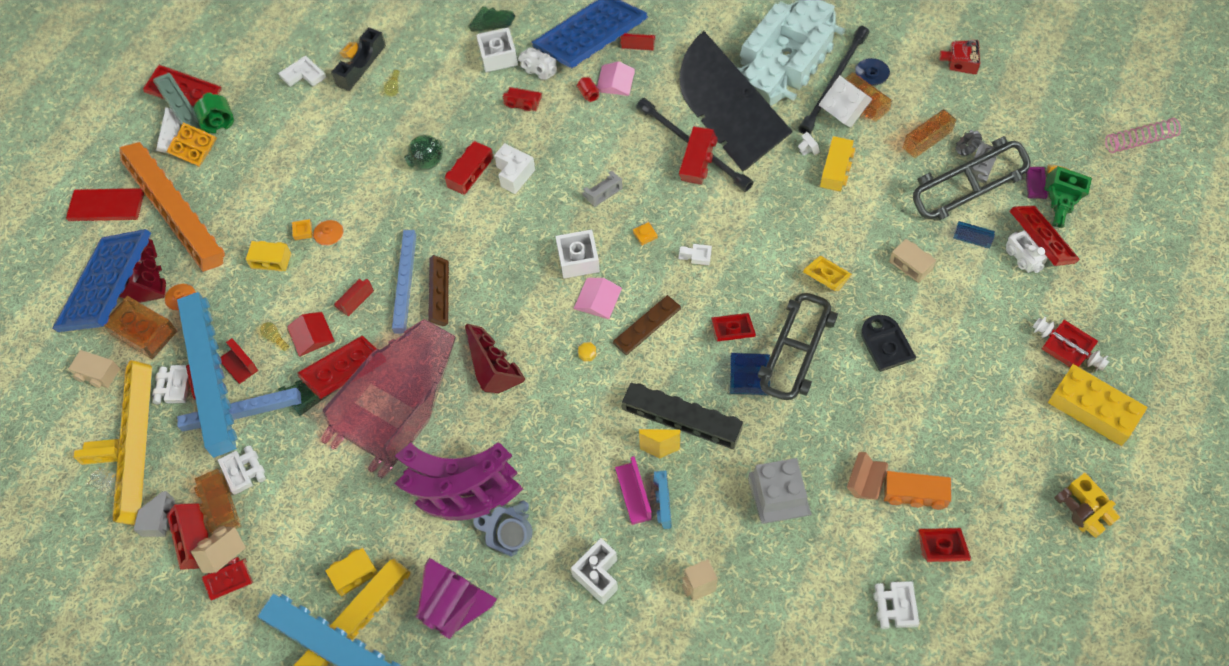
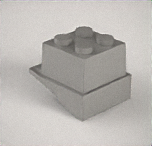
M797 458L759 464L755 466L753 472H749L748 481L761 524L812 515Z

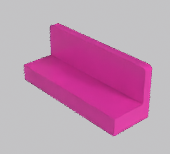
M633 456L630 457L631 463L615 467L631 524L635 525L652 520V513L636 459Z

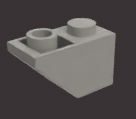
M162 491L139 509L134 531L141 537H165L166 531L170 529L167 514L175 505L174 498L167 491Z

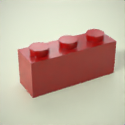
M693 126L679 171L681 181L702 185L703 180L707 178V166L712 161L713 147L717 145V137L713 129Z
M473 141L466 148L464 154L456 160L452 169L446 173L445 181L447 187L465 196L494 159L492 148Z
M199 503L175 504L167 514L180 570L200 569L191 551L198 547L197 544L200 541L208 538V531L205 529L203 512L200 510Z

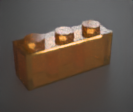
M854 72L845 78L872 98L863 111L867 118L877 122L890 111L892 100Z
M945 109L941 110L906 135L903 149L912 157L917 158L952 133L957 119Z
M217 468L194 478L197 485L194 487L195 492L203 502L200 504L201 510L208 517V521H206L208 530L213 532L222 526H225V528L235 527L236 529L242 527L222 472Z

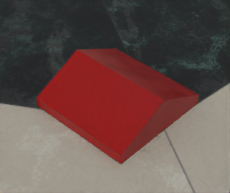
M323 312L302 314L287 326L299 357L335 342Z
M749 313L711 317L714 337L717 342L756 337Z
M961 528L918 529L921 553L927 562L971 561Z

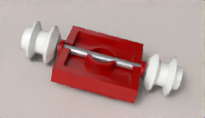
M1046 317L1043 319L1039 318L1034 324V333L1041 332L1042 338L1050 336L1043 345L1042 350L1070 368L1073 364L1080 367L1086 359L1088 360L1087 367L1093 365L1096 367L1095 372H1097L1098 369L1103 371L1109 363L1106 360L1108 356L1101 357L1100 351L1091 353L1098 340L1068 321L1063 320L1056 330L1053 329L1054 322L1047 323Z

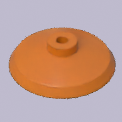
M334 220L323 221L314 229V240L321 245H332L341 239L343 227Z
M177 284L171 287L165 295L166 306L172 310H179L177 299L196 293L195 289L189 284Z

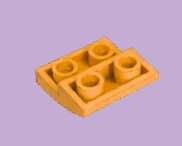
M183 122L177 137H173L167 153L200 167L212 149L217 137Z

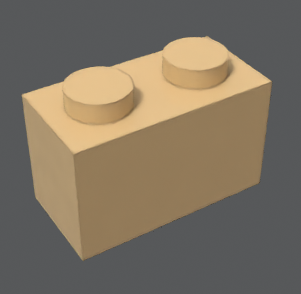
M905 239L892 251L889 262L920 283L933 270L936 260L932 255L920 249L915 243Z
M83 350L79 351L68 368L73 374L74 379L79 382L89 381L91 385L97 388L101 386L109 388L120 370L113 360Z
M225 526L214 530L212 536L200 541L197 544L198 547L191 552L202 573H216L246 547L235 527L225 528Z
M709 559L684 569V577L682 578L684 584H682L685 595L687 597L690 596L692 601L716 592L718 578Z

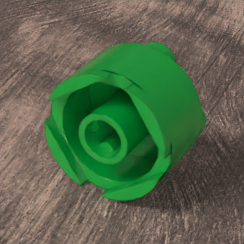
M205 93L194 106L199 125L207 133L215 134L217 133L216 130L224 128V130L229 129L234 123L233 113L228 100L221 95Z

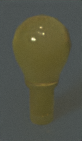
M395 69L393 71L392 77L384 86V92L388 96H395L399 92V70Z
M265 322L261 325L260 333L264 338L276 343L283 351L290 347L281 338L274 323Z

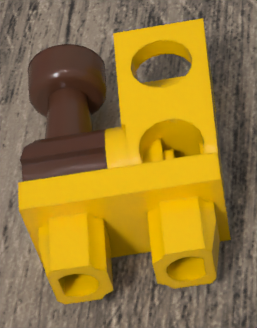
M1085 472L1054 497L1059 504L1064 502L1071 510L1073 523L1079 526L1082 532L1087 530L1095 538L1106 530L1098 521L1100 518L1109 526L1120 518L1113 509L1116 503L1112 499L1110 500ZM1074 495L1081 502V504L1079 505L1070 496Z

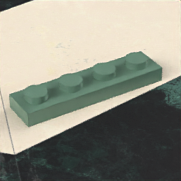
M167 73L154 78L155 85L181 125L184 122L202 130L194 109L171 74Z

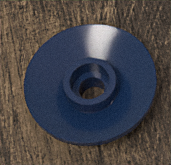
M867 58L857 64L855 74L865 84L879 85L889 78L890 69L882 60Z

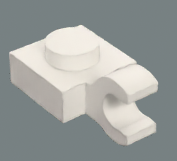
M693 244V248L680 247L679 259H692L691 263L710 265L712 246Z

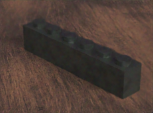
M631 382L622 400L623 411L733 450L743 428V421H740L735 416L723 415L717 410L703 408L698 403L686 402L678 396L666 395L660 390L649 389L640 383L635 384Z

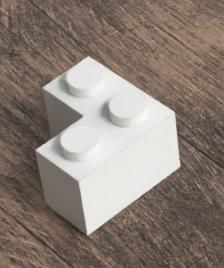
M504 143L494 155L497 168L502 170L499 174L500 184L502 188L516 194L535 171L534 159Z
M600 538L571 567L572 576L602 605L618 590L617 581L606 572L617 561L616 551Z

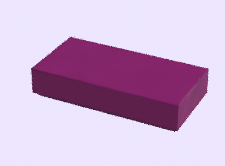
M1030 166L1029 170L1025 173L1028 198L1047 199L1048 193L1044 190L1046 183L1045 167Z

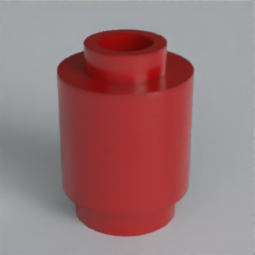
M583 77L578 81L577 88L585 100L593 102L599 98V89L590 77Z

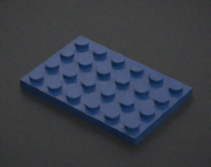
M596 0L532 41L533 48L539 49L542 53L548 54L558 62L573 68L585 59L590 58L597 51L602 50L621 35L641 24L648 18L647 12L622 0Z
M143 229L101 237L52 329L57 332L103 327L108 322V316L112 309L117 305V299L124 291L128 278L133 274V268L140 260L144 247L149 243L148 239L151 232Z

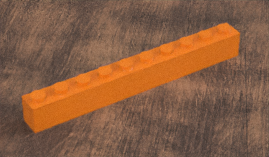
M140 142L119 147L121 162L202 272L221 266L223 264V257H225L223 248L217 245L214 236L208 233L205 224H201L197 214L192 212L189 203L183 200L180 191L174 188L170 179H167L164 170L158 167L156 160L150 156L148 149L144 148Z

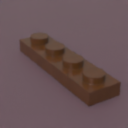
M433 255L429 258L428 321L440 326L448 325L449 261Z
M665 296L613 340V344L627 356L681 310V306L670 296Z

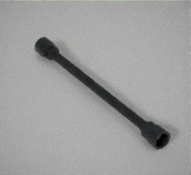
M859 26L853 35V43L811 114L805 116L799 125L798 130L800 133L805 134L808 132L811 134L813 131L816 117L822 108L819 106V103L838 77L841 76L857 47L862 45L870 33L867 27Z
M646 98L639 100L636 108L646 116L654 117L688 143L690 136L658 113L655 105ZM713 155L711 162L732 177L734 184L738 188L747 192L753 186L754 181L745 174L735 172Z

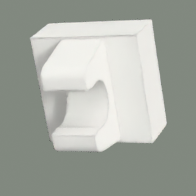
M808 132L802 135L803 142L798 145V148L803 156L810 152L813 155L818 154L820 150L816 141Z

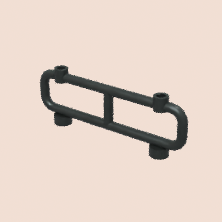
M1003 136L991 142L994 147L993 150L936 178H933L931 172L917 178L920 186L913 192V201L919 214L925 219L931 220L938 217L939 220L950 216L949 211L1011 180L1013 183L1022 180V175L1029 170L1031 164L1025 147L1018 141L1008 142L1006 137ZM1011 148L1017 149L1023 161V166L980 188L971 168ZM964 172L973 192L933 212H928L920 199L921 193Z
M801 293L797 295L795 300H789L786 309L789 310L787 319L767 366H761L758 377L761 378V389L766 394L781 400H792L798 394L808 395L812 381L805 379L825 326L834 327L838 316L837 312L831 311V305L825 298L811 293ZM804 300L820 304L824 307L810 345L787 337L800 305ZM784 345L806 352L792 390L787 393L771 388L768 385Z

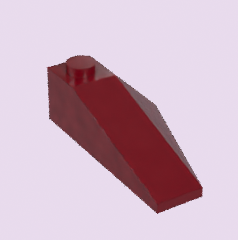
M148 239L149 243L144 247L141 258L135 264L133 274L128 278L125 289L119 297L135 303L165 297L166 280L160 277L159 272L162 271L161 265L156 264L155 259L158 255L151 239Z
M472 324L465 325L475 376L484 392L499 394L526 380L515 362L510 364L504 358L507 356L505 351L494 347V339L483 327Z

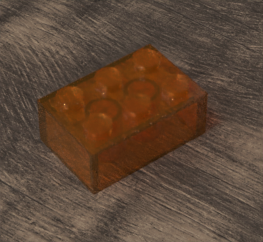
M129 296L108 316L109 320L103 326L111 336L152 360L178 332L169 319Z

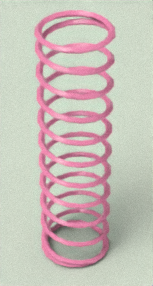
M1169 118L1168 121L1156 122L1155 125L1150 123L1149 126L1137 127L1136 130L1133 128L1130 131L1125 130L1123 134L1122 132H1118L1117 135L1114 133L1108 134L1105 144L1108 148L1107 138L1110 136V143L1113 146V137L1115 150H1109V152L1115 153L1116 151L1127 150L1135 146L1153 143L1154 141L1158 142L1173 136L1177 137L1180 134L1181 126L1176 118ZM1174 120H1176L1179 125V133L1177 135H1175L1176 124ZM1170 121L1173 122L1175 127L1174 134L1170 129ZM1163 122H1166L1168 129V135H1165V138H1162L1164 134L1162 127ZM1157 123L1160 124V128L1162 131L1161 137H1159L1160 139L1156 140V137L1158 136L1156 129ZM1150 125H1153L1155 131V139L1153 141H1150V138H1152L1149 129ZM1144 127L1148 129L1149 140H1146L1144 136ZM1138 128L1141 129L1142 132V142H1140V140L1138 139ZM1131 130L1135 132L1136 144L1132 141ZM1125 132H1127V133L1129 134V138H1130V144H1129V145H1128V144L1126 143V141H1125V137H1124V133H1125ZM1119 133H1120V134L1122 135V137H1123V141H1124L1123 147L1120 145V143H1119V141H1118V134H1119Z

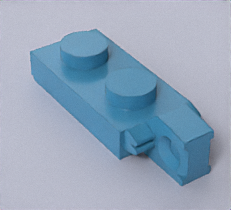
M655 471L653 481L659 487V491H655L656 502L660 503V510H657L658 523H662L663 529H671L667 471Z

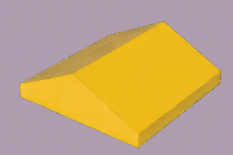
M821 255L803 270L805 274L834 291H840L852 275Z
M639 429L640 449L659 459L680 450V430Z

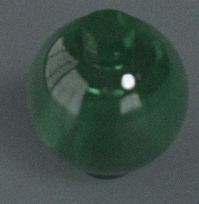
M419 135L409 143L408 154L404 158L410 168L416 166L422 170H429L440 163L443 156L442 148L444 147L439 139L431 135Z

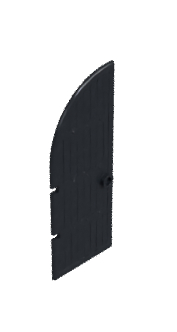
M703 30L691 43L684 55L679 76L681 93L689 108L698 118L703 115L705 116L701 122L706 128L714 130L718 143L727 142L723 149L743 172L793 131Z

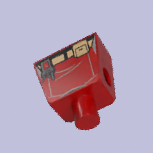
M979 40L951 42L949 51L940 50L939 61H949V70L977 75L980 66Z

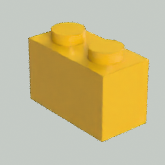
M251 241L246 261L251 269L286 271L291 251L288 245L282 242Z
M363 547L353 550L349 553L348 557L332 563L325 570L341 597L370 580L378 573Z

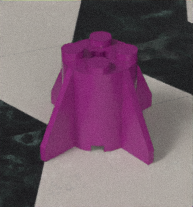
M429 557L424 565L419 607L415 617L427 627L438 630L441 635L451 640L458 630L493 607L497 598Z

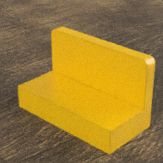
M119 439L84 442L83 449L74 450L73 458L81 465L117 462Z

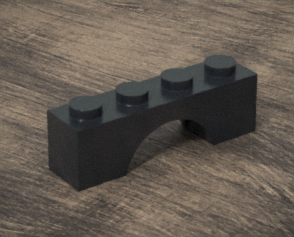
M370 27L364 31L359 38V46L354 58L348 63L340 61L331 72L336 86L348 91L354 87L386 47L382 32Z

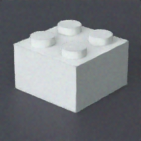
M509 28L477 34L485 72L518 65Z
M839 76L819 103V106L843 124L852 127L872 98Z
M592 230L556 236L563 279L600 272Z

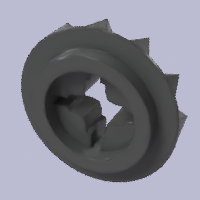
M970 130L969 133L965 132L964 136L960 137V141L956 143L957 147L955 150L961 156L970 155L980 146L982 135L977 130Z

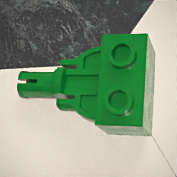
M1059 166L1047 174L1044 190L1049 192V198L1052 201L1051 208L1055 211L1052 226H1056V224L1059 228L1065 226L1067 213H1072L1074 206L1089 194L1092 177Z

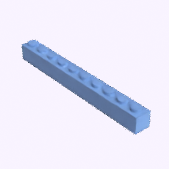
M403 230L392 324L394 334L406 333L416 245L415 230Z
M292 388L230 403L231 409H229V413L232 415L233 420L302 404L301 393L297 388ZM198 411L177 416L178 428L182 432L201 428Z

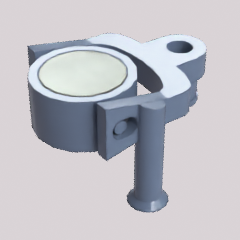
M523 500L509 508L499 506L492 514L489 513L474 518L473 521L477 529L486 532L485 542L488 547L511 557L517 554V549L524 547L530 542L533 533L531 524L526 520L529 514L524 513L528 511L529 504ZM506 513L513 517L504 520L500 524L497 532L498 540L501 543L499 544L496 541V529L501 516Z

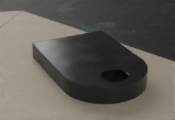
M874 315L864 322L861 337L879 372L916 360V355L904 333L893 318L886 315ZM879 322L882 327L874 328L871 323Z

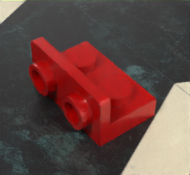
M509 87L508 92L503 94L504 106L520 108L525 111H537L542 98L541 92Z
M236 557L216 573H207L202 576L211 601L253 583L246 566V558L240 560L239 557Z

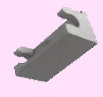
M981 141L974 158L993 150L994 147ZM997 156L971 168L977 181L986 184Z
M613 171L608 172V178L590 190L587 187L583 189L582 195L593 207H596L622 190V179Z

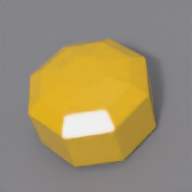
M583 342L578 347L579 358L583 361H592L596 357V346L591 342Z

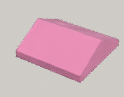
M621 62L602 65L597 84L599 92L629 96L635 69Z
M587 278L574 309L610 319L622 288L605 278Z

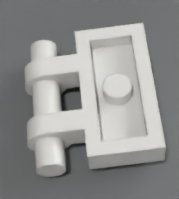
M172 365L170 372H167L166 367H160L159 373L155 377L157 382L156 387L152 391V403L160 404L163 397L166 403H186L190 384L186 365Z
M251 446L244 448L245 454L242 456L237 451H234L218 459L227 483L234 495L253 486L250 479L254 477L257 478L258 482L266 480L265 470L257 460L258 455ZM250 463L252 468L246 471L244 464Z
M913 581L891 582L890 591H884V585L881 583L875 584L876 592L874 593V599L878 604L877 620L880 621L881 629L890 628L889 619H895L896 628L918 627L920 625ZM886 600H892L893 610H887Z

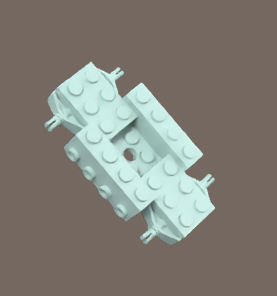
M798 0L791 5L782 1L779 4L775 3L742 45L740 57L741 64L745 66L738 69L770 106L784 99V97L794 101L797 94L788 91L787 85L798 90L803 85L806 86L810 75L816 73L818 64H822L827 52L830 53L832 51L834 32L841 35L844 34L845 28L835 24V6L822 0ZM783 52H789L791 54L784 55Z

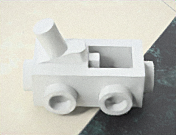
M528 48L519 55L521 67L526 69V73H535L542 80L555 75L557 70L556 59L548 54H543L539 49Z
M1025 230L1019 233L1015 232L1008 237L1006 251L1010 256L1014 255L1020 269H1025L1028 273L1032 271L1038 273L1045 267L1044 264L1047 256L1044 254V248H1039Z

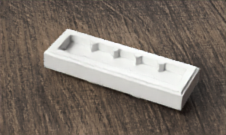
M165 108L156 151L167 153L172 139L177 137L181 125L171 108Z

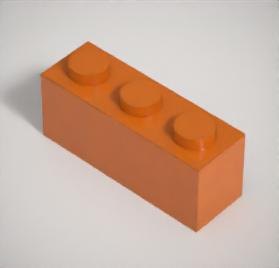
M887 471L884 478V501L889 502L891 505L905 503L911 504L912 507L916 508L932 506L933 509L942 510L947 508L951 502V477Z

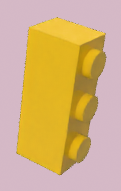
M833 136L821 178V188L841 192L842 186L847 185L848 175L845 174L850 172L852 162L849 159L854 158L856 149L852 148L854 140Z

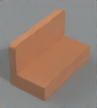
M859 452L847 489L856 498L877 500L889 466L888 463L873 461L866 452Z

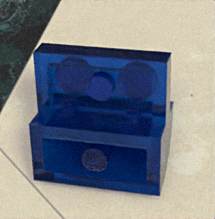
M731 353L729 394L769 396L761 389V378L758 377L761 366H767L770 354Z

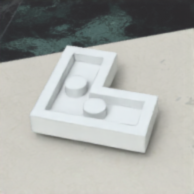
M306 56L279 73L280 78L289 86H292L302 78L312 86H315L326 78L325 73Z

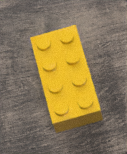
M1074 364L1048 401L1050 405L1121 447L1131 436L1148 408Z

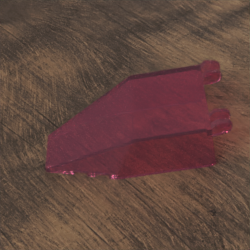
M423 319L404 331V335L396 340L393 338L382 349L373 351L324 407L322 412L328 427L322 435L321 442L324 444L328 443L334 436V433H337V436L330 445L331 448L336 450L343 439H347L375 456L368 467V471L371 473L377 469L381 461L384 462V465L377 474L379 478L383 479L397 463L398 459L395 455L410 442L413 443L430 421L456 337Z

